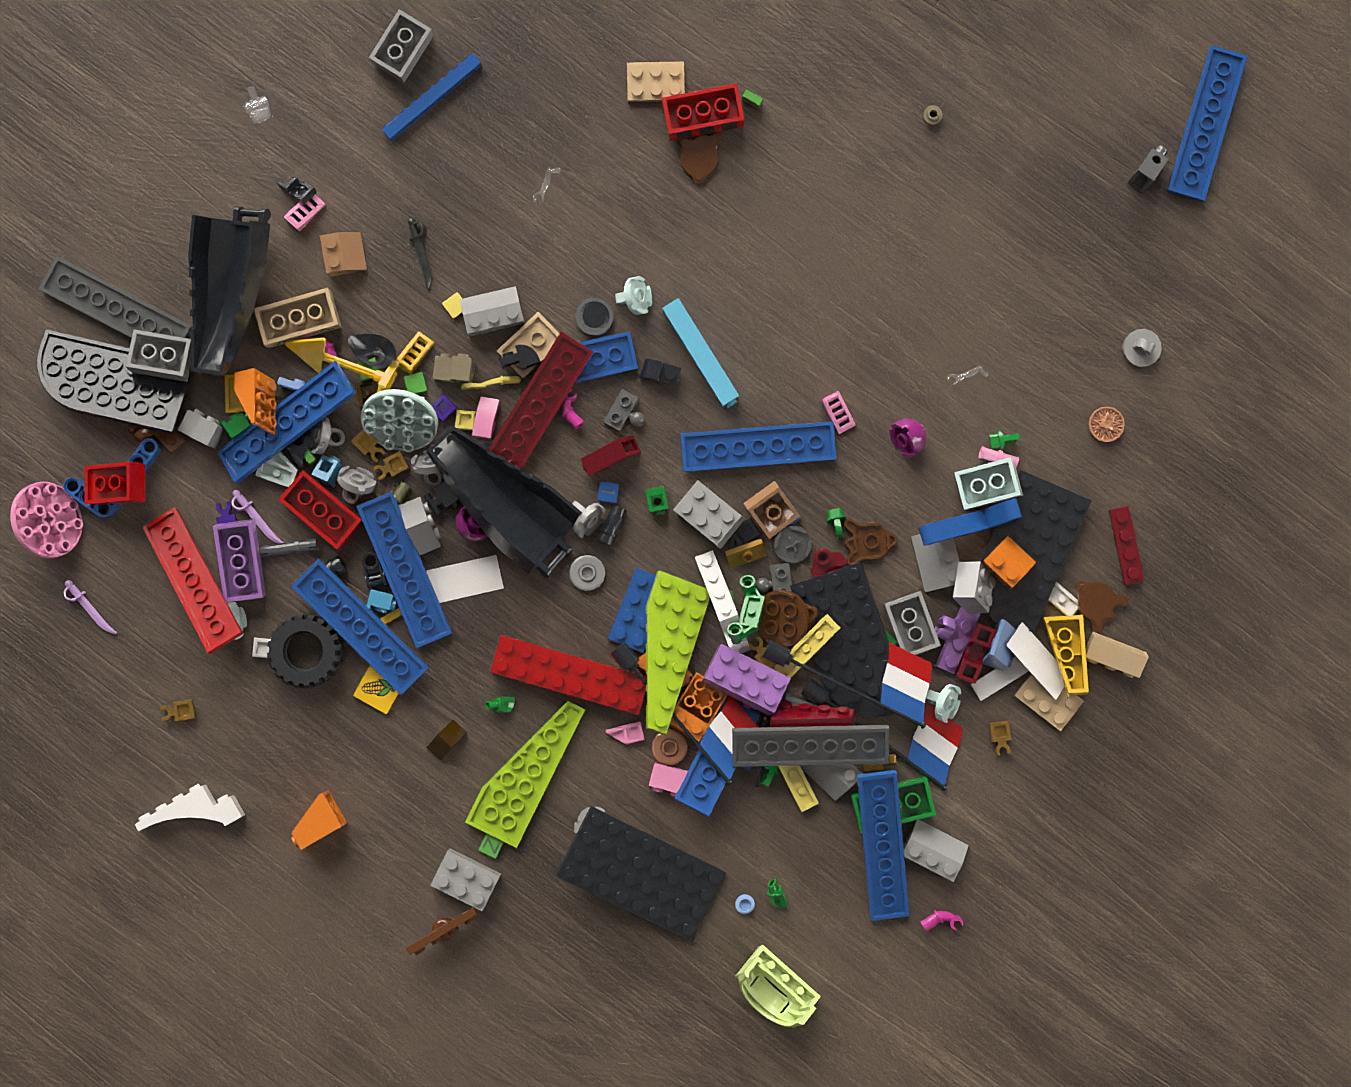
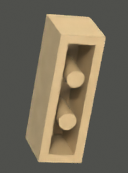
M1092 632L1085 648L1087 661L1093 664L1102 663L1105 665V668L1112 671L1120 670L1125 676L1130 678L1134 676L1140 678L1148 660L1147 652Z

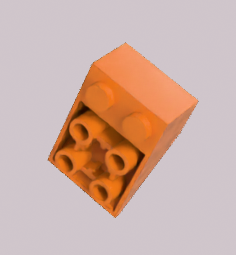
M255 368L234 372V391L251 423L275 435V427L277 425L275 419V409L277 406L275 401V380Z
M696 672L677 702L674 714L699 742L726 699L727 694L701 682L704 676ZM672 717L669 726L689 738Z

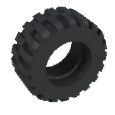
M314 615L289 617L286 621L281 622L277 626L278 628L270 635L272 638L271 641H268L267 645L269 647L267 658H270L271 662L269 663L270 668L274 669L277 678H281L287 685L290 684L297 688L316 687L329 681L338 672V667H341L343 662L341 658L344 656V650H342L343 640L340 639L339 633L322 617ZM302 633L315 635L323 646L321 661L311 669H300L289 658L288 649L291 640Z

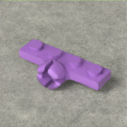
M960 607L955 619L948 616L939 618L937 623L945 627L943 629L935 626L934 629L937 637L945 642L935 666L950 673H955L980 613H966Z

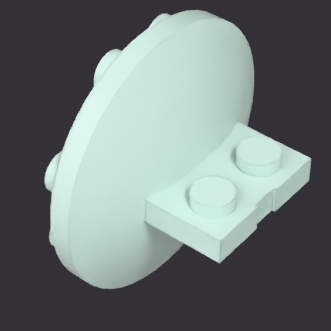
M392 389L375 393L364 403L361 412V423L364 431L369 436L370 434L379 441L378 444L384 446L387 450L412 452L413 450L423 448L434 439L438 429V417L433 407L424 397L404 390Z

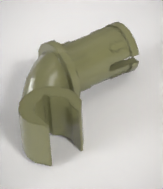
M402 481L394 493L398 505L403 504L402 501L411 490V487Z

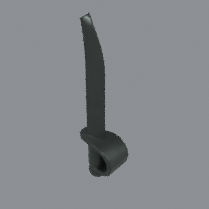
M410 218L408 224L411 225L409 228L412 237L409 240L414 242L424 273L426 288L429 289L431 270L421 241V237L425 236L427 228L423 223L415 222L413 218ZM417 224H419L422 229L420 234L417 228Z

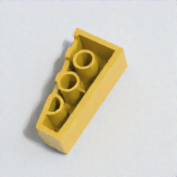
M1083 615L1044 617L1043 622L1067 695H1087L1089 691Z

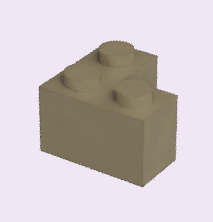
M458 353L457 356L441 354L440 356H435L433 380L457 384L473 383L475 362L468 354Z

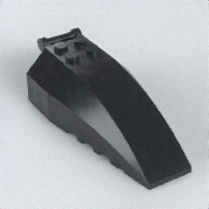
M236 206L233 210L232 221L192 215L188 264L189 277H191L192 290H189V296L192 297L190 316L193 319V329H190V337L192 342L191 371L225 376L244 341L254 313L267 261L270 232L268 220L271 217L269 209L255 210ZM244 216L257 217L258 221L242 222V218Z
M451 426L427 450L426 453L477 524L498 549L525 572L530 574L535 569H538L543 577L549 578L552 570L562 559L570 555L572 549L562 539L574 526L582 512L553 487L537 477L523 472L519 466H514L504 460L503 456L489 451L488 447L476 442L475 439L454 426ZM557 547L560 551L546 566L543 561Z

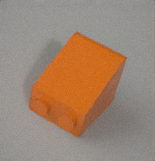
M1009 536L982 562L985 568L1008 590L1012 589L1036 563Z
M329 790L318 795L292 831L293 837L291 839L294 845L300 847L301 850L347 824Z

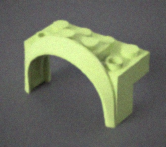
M764 945L759 946L735 975L739 980L741 992L750 1005L764 1017L781 1026L794 1028L804 1025L816 1009L814 1004L821 997ZM764 977H766L769 981H771V982H772L778 989H780L786 996H784V995L781 994L777 989H775ZM789 1002V1005H788V1007L785 1009V1011H784L783 1013H780V1012L783 1010V1008L787 1005V1003Z

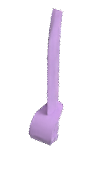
M234 490V498L232 499L233 509L238 512L245 510L252 519H255L257 526L270 540L276 543H284L272 532L251 506L253 501L248 502L242 494L240 495L239 490ZM235 500L241 504V508L234 505Z
M67 580L65 582L66 589L64 590L65 598L70 602L78 600L102 629L109 633L117 634L84 597L86 592L83 591L81 593L71 580ZM69 590L75 598H68L66 595L67 591Z

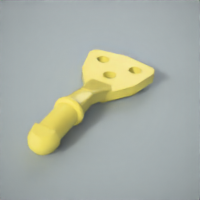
M500 376L483 383H464L461 385V389L486 388V386L491 384L520 383L521 378L519 376Z

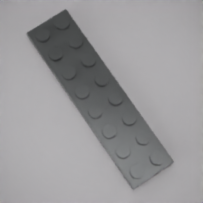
M57 255L39 287V290L131 338L133 330L187 338L190 329H192L191 325Z
M889 725L732 728L733 767L889 764Z

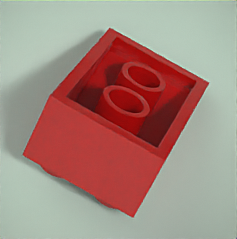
M129 461L85 466L86 505L145 502V464Z

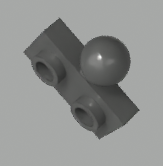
M622 389L603 422L621 432L628 419L634 427L643 426L645 416L640 412H632L639 398Z
M789 563L769 565L771 581H768L766 578H759L755 582L756 588L760 593H766L770 588H772V591H791L790 585L792 583Z

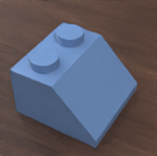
M1001 619L994 627L997 631L990 648L985 653L982 664L1004 671L1007 667L1011 666L1014 656H1011L1012 651L1006 645L1016 632V629L1006 620Z

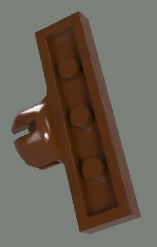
M128 425V431L133 437H136L135 440L141 443L144 439L155 437L170 454H173L186 443V440L176 429L173 434Z
M472 907L452 920L447 917L436 920L430 934L406 948L408 954L415 953L417 956L426 950L424 946L427 944L435 945L440 941L449 940L459 930L458 925L463 922L467 925L474 921L478 911Z

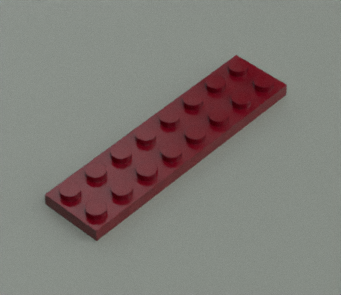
M560 332L488 450L496 455L503 456L504 460L522 469L590 359L593 351Z

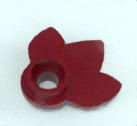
M826 548L817 549L813 554L812 578L840 569L839 566L846 564L847 560L839 552H830ZM820 554H824L826 556L825 561L819 560Z

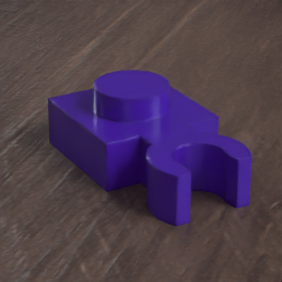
M442 394L431 405L437 414L438 424L439 419L445 421L458 408L445 394Z
M226 502L227 508L225 510H222L220 503L216 504L217 511L221 513V517H216L217 524L237 521L236 514L230 515L232 510L231 502Z

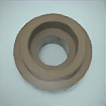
M931 105L924 110L923 118L926 123L935 125L941 121L943 114L938 106ZM930 112H935L936 117L932 118Z

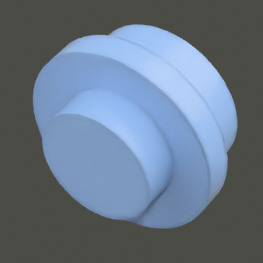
M743 894L736 899L735 906L738 912L748 914L754 909L755 903L751 896Z

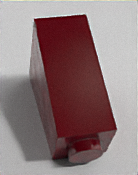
M633 435L620 438L581 458L582 467L591 476L641 453Z

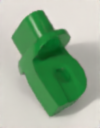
M1000 430L997 431V434L989 435L991 449L999 448L1001 451L1004 444L1015 443L1020 439L1019 434L1003 436Z
M842 508L828 510L826 523L834 525L837 539H842L841 523L846 520V516L843 515Z
M501 696L494 698L493 701H485V708L493 709L495 713L500 711L510 712L514 707L515 697Z
M761 766L765 770L760 782L761 785L768 787L773 776L780 775L778 766Z
M776 879L769 880L767 895L770 897V903L774 907H787V898L783 888L777 884Z

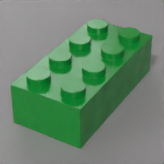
M926 776L898 782L901 824L936 815ZM855 792L851 793L850 797L858 829L862 833L859 794Z

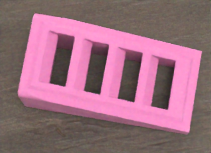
M316 195L311 198L318 204L316 207L309 201L306 203L312 209L311 212L299 202L284 216L299 232L326 205ZM302 210L307 216L303 217L299 211ZM295 215L301 219L299 223L293 218Z
M839 391L821 400L838 434L856 426ZM835 399L838 400L837 403H835V404L829 406V404H828L829 402H831V401H833V400H835ZM841 405L842 409L835 413L832 412L834 408ZM843 412L845 413L846 416L836 420V416L842 414ZM847 419L849 420V423L841 427L839 426V423Z

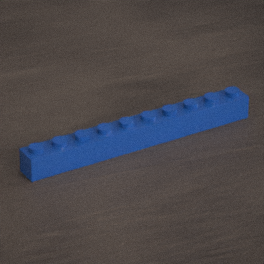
M472 54L468 55L464 62L458 63L454 70H450L447 73L446 77H442L436 85H432L427 93L421 94L420 98L417 101L414 100L409 108L403 109L402 113L399 116H395L391 123L384 125L382 130L391 141L481 67L482 64L479 59Z

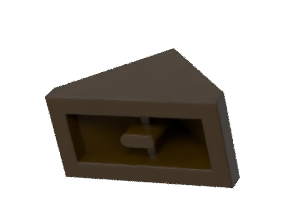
M373 379L356 384L361 410L367 399L377 393L378 388L376 381H373Z
M453 719L437 734L427 748L441 761L467 732Z

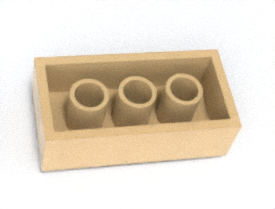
M329 288L254 309L262 340L267 348L285 344L289 340H300L305 337L342 328L332 291Z

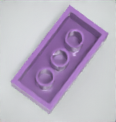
M255 519L214 525L213 531L222 591L226 602L263 598L266 595Z
M721 644L717 648L701 682L771 716L775 713L791 678Z

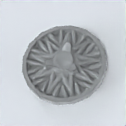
M580 556L572 563L570 579L579 589L585 591L594 590L604 581L605 567L595 556Z

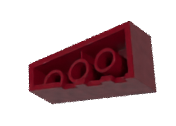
M782 702L778 704L775 713L772 715L771 727L854 726V709Z

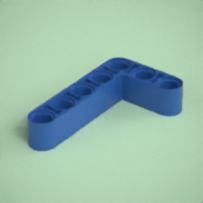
M144 439L127 462H136L139 458H142L146 473L161 453L162 446L154 439ZM150 443H154L155 449L149 453L147 447ZM68 478L64 482L63 488L65 492L99 517H113L122 505L107 504L109 511L103 514L101 510L105 504H85V482L83 480ZM73 482H77L78 489L73 492L71 485Z
M1014 498L980 511L925 524L918 527L923 545L927 546L988 530L1021 518L1022 515L1017 499Z

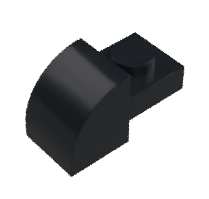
M515 345L517 353L514 354L513 351L502 354L503 358H499L502 368L521 363L524 370L541 364L536 351L527 345Z
M646 358L640 378L677 387L682 368Z

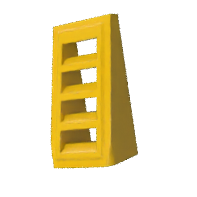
M418 332L396 359L399 362L398 367L411 375L431 349L434 342L421 332ZM420 340L426 345L425 348L418 344L417 341ZM413 347H416L417 349H419V350L421 351V353H418L417 351H415V350L413 349ZM411 353L416 359L414 360L408 354Z

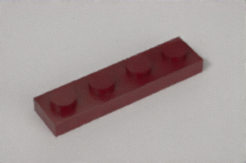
M1129 506L1110 509L1109 514L1124 585L1142 582L1144 577Z

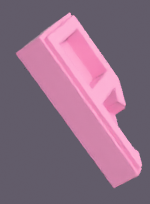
M640 721L606 730L607 734L626 745L645 740Z

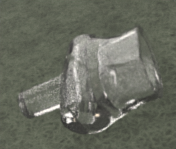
M254 86L247 88L251 100L244 103V107L253 124L272 118L267 96L258 97Z

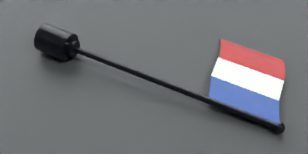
M773 640L769 642L763 658L782 667L785 664L789 666L791 662L921 726V729L926 727V723L923 722L924 703L931 680V662L889 642V659L882 681L881 702L792 659L794 655L790 654L791 649Z
M624 642L610 655L624 672L628 670L630 673L635 671L644 684L647 685V680L637 669L639 666L637 662L640 659ZM729 696L723 709L709 725L699 744L673 712L672 717L723 777L727 782L726 785H731V777L736 769L732 764V728H758V726L738 702Z
M812 678L800 692L801 695L816 706L828 704L831 707L839 708L829 701L831 698L829 696L830 691ZM925 701L923 722L926 723V727L921 729V726H917L912 737L908 757H905L890 745L889 750L940 786L942 791H945L947 789L945 782L949 766L960 744L963 728L950 718L947 719V723L937 720L935 717V707ZM854 719V724H855V725H857V726H863L862 724H860L858 721H856V720Z

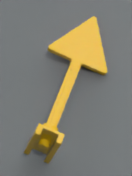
M325 338L289 340L285 343L289 349L318 373L322 371L323 361L331 364L335 361L342 368L372 378L373 381L379 383L377 393L389 390L398 374L395 371L399 366V362L394 360L390 363L387 370L382 372L379 370L374 371L325 353Z

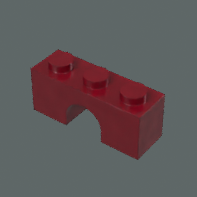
M976 621L955 674L958 678L976 684L982 669L983 658L987 649L990 648L997 631L995 628Z

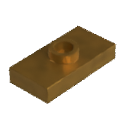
M762 539L725 551L731 569L767 556Z

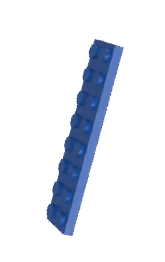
M1210 45L1166 190L1167 192L1201 202L1205 201L1247 55Z
M334 361L276 406L275 419L277 425L275 427V435L252 424L217 451L233 481L240 483L354 396L356 391L339 363Z
M833 421L680 433L684 472L836 460Z
M393 491L356 506L416 648L452 634L421 557L405 528L400 507Z
M320 559L291 586L400 695L429 668Z
M892 770L857 775L870 919L875 921L909 916L897 772Z

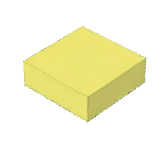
M458 292L442 303L453 319L463 313L460 302L462 298Z
M456 410L455 427L459 430L473 431L476 411Z

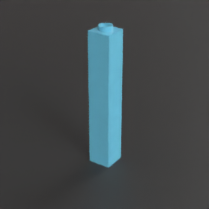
M679 298L663 307V313L721 406L729 408L737 403L736 399L739 398L737 391Z

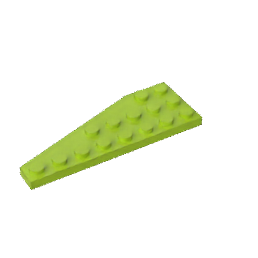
M660 570L656 574L646 605V729L666 735L710 596L707 588Z
M567 701L482 787L465 823L517 848L585 709Z

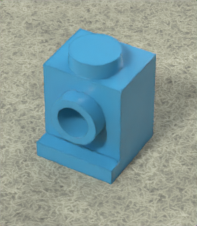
M322 455L312 475L318 481L334 488L338 473L343 468L340 464L341 460L332 455L330 457Z
M371 589L367 607L373 609V606H376V611L386 613L387 610L395 611L397 601L392 594Z

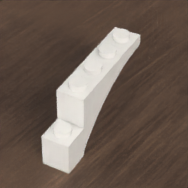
M713 550L695 557L729 648L739 653L749 651L750 647L746 637L742 639L740 644H733L728 636V625L734 622L738 623L739 616Z
M197 784L189 789L190 793L183 796L181 793L172 799L173 803L168 806L164 803L155 808L157 812L150 815L148 812L139 817L140 822L136 823L135 826L140 831L161 821L188 817L222 822L226 826L243 817L245 813L234 795L230 797L227 794L217 799V804L207 785L200 786Z

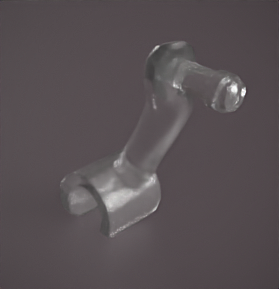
M549 167L547 169L540 191L533 195L534 203H536L535 199L537 196H541L544 203V194L550 183L551 173H559L560 168L550 169Z
M978 366L959 375L950 374L947 376L946 381L949 377H954L955 382L952 384L954 386L958 381L971 377L979 371L985 377L989 374L982 369L983 366Z

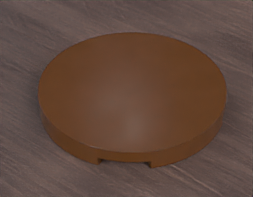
M788 590L769 592L765 595V604L758 633L767 644L771 640L785 647L797 644L806 635L809 628L810 617L806 604L798 595Z

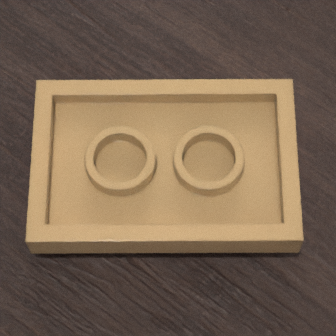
M684 62L627 63L628 102H662V97L685 93Z
M537 312L497 352L501 356L511 351L515 354L517 353L515 345H527L536 351L542 362L559 333ZM521 363L511 365L523 379L538 366L523 370Z
M1032 673L1014 695L1059 731L1064 728L1084 702L1077 695L1068 696L1065 687L1055 700Z

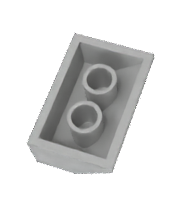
M516 286L460 299L469 337L525 324Z
M920 534L911 536L924 591L928 592L955 585L958 563L960 561L954 539L924 546Z
M853 764L800 765L801 769L835 801L857 781V775L863 774Z
M918 819L915 821L903 845L904 857L954 882L963 864L969 845Z

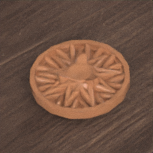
M1107 406L1095 410L1090 416L1088 425L1092 436L1098 441L1111 442L1119 438L1123 433L1125 423L1123 416L1118 410Z
M668 729L666 735L659 733L652 742L654 757L664 765L678 764L687 753L688 745L686 739L676 730Z

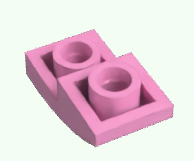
M480 397L473 426V437L491 440L496 425L495 418L500 405L499 400Z

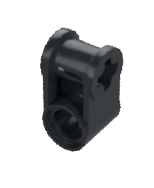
M375 552L364 554L362 565L368 589L371 590L373 587L383 584L387 586L388 580ZM370 555L376 558L374 566L367 564V558Z

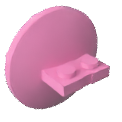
M50 482L31 484L23 488L12 503L10 519L13 532L20 544L30 553L42 558H57L67 554L77 545L83 527L81 511L78 502L67 494L61 486Z

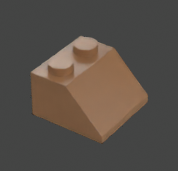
M337 232L320 235L325 269L330 277L367 270L360 232Z
M775 481L744 502L748 511L769 539L800 517Z

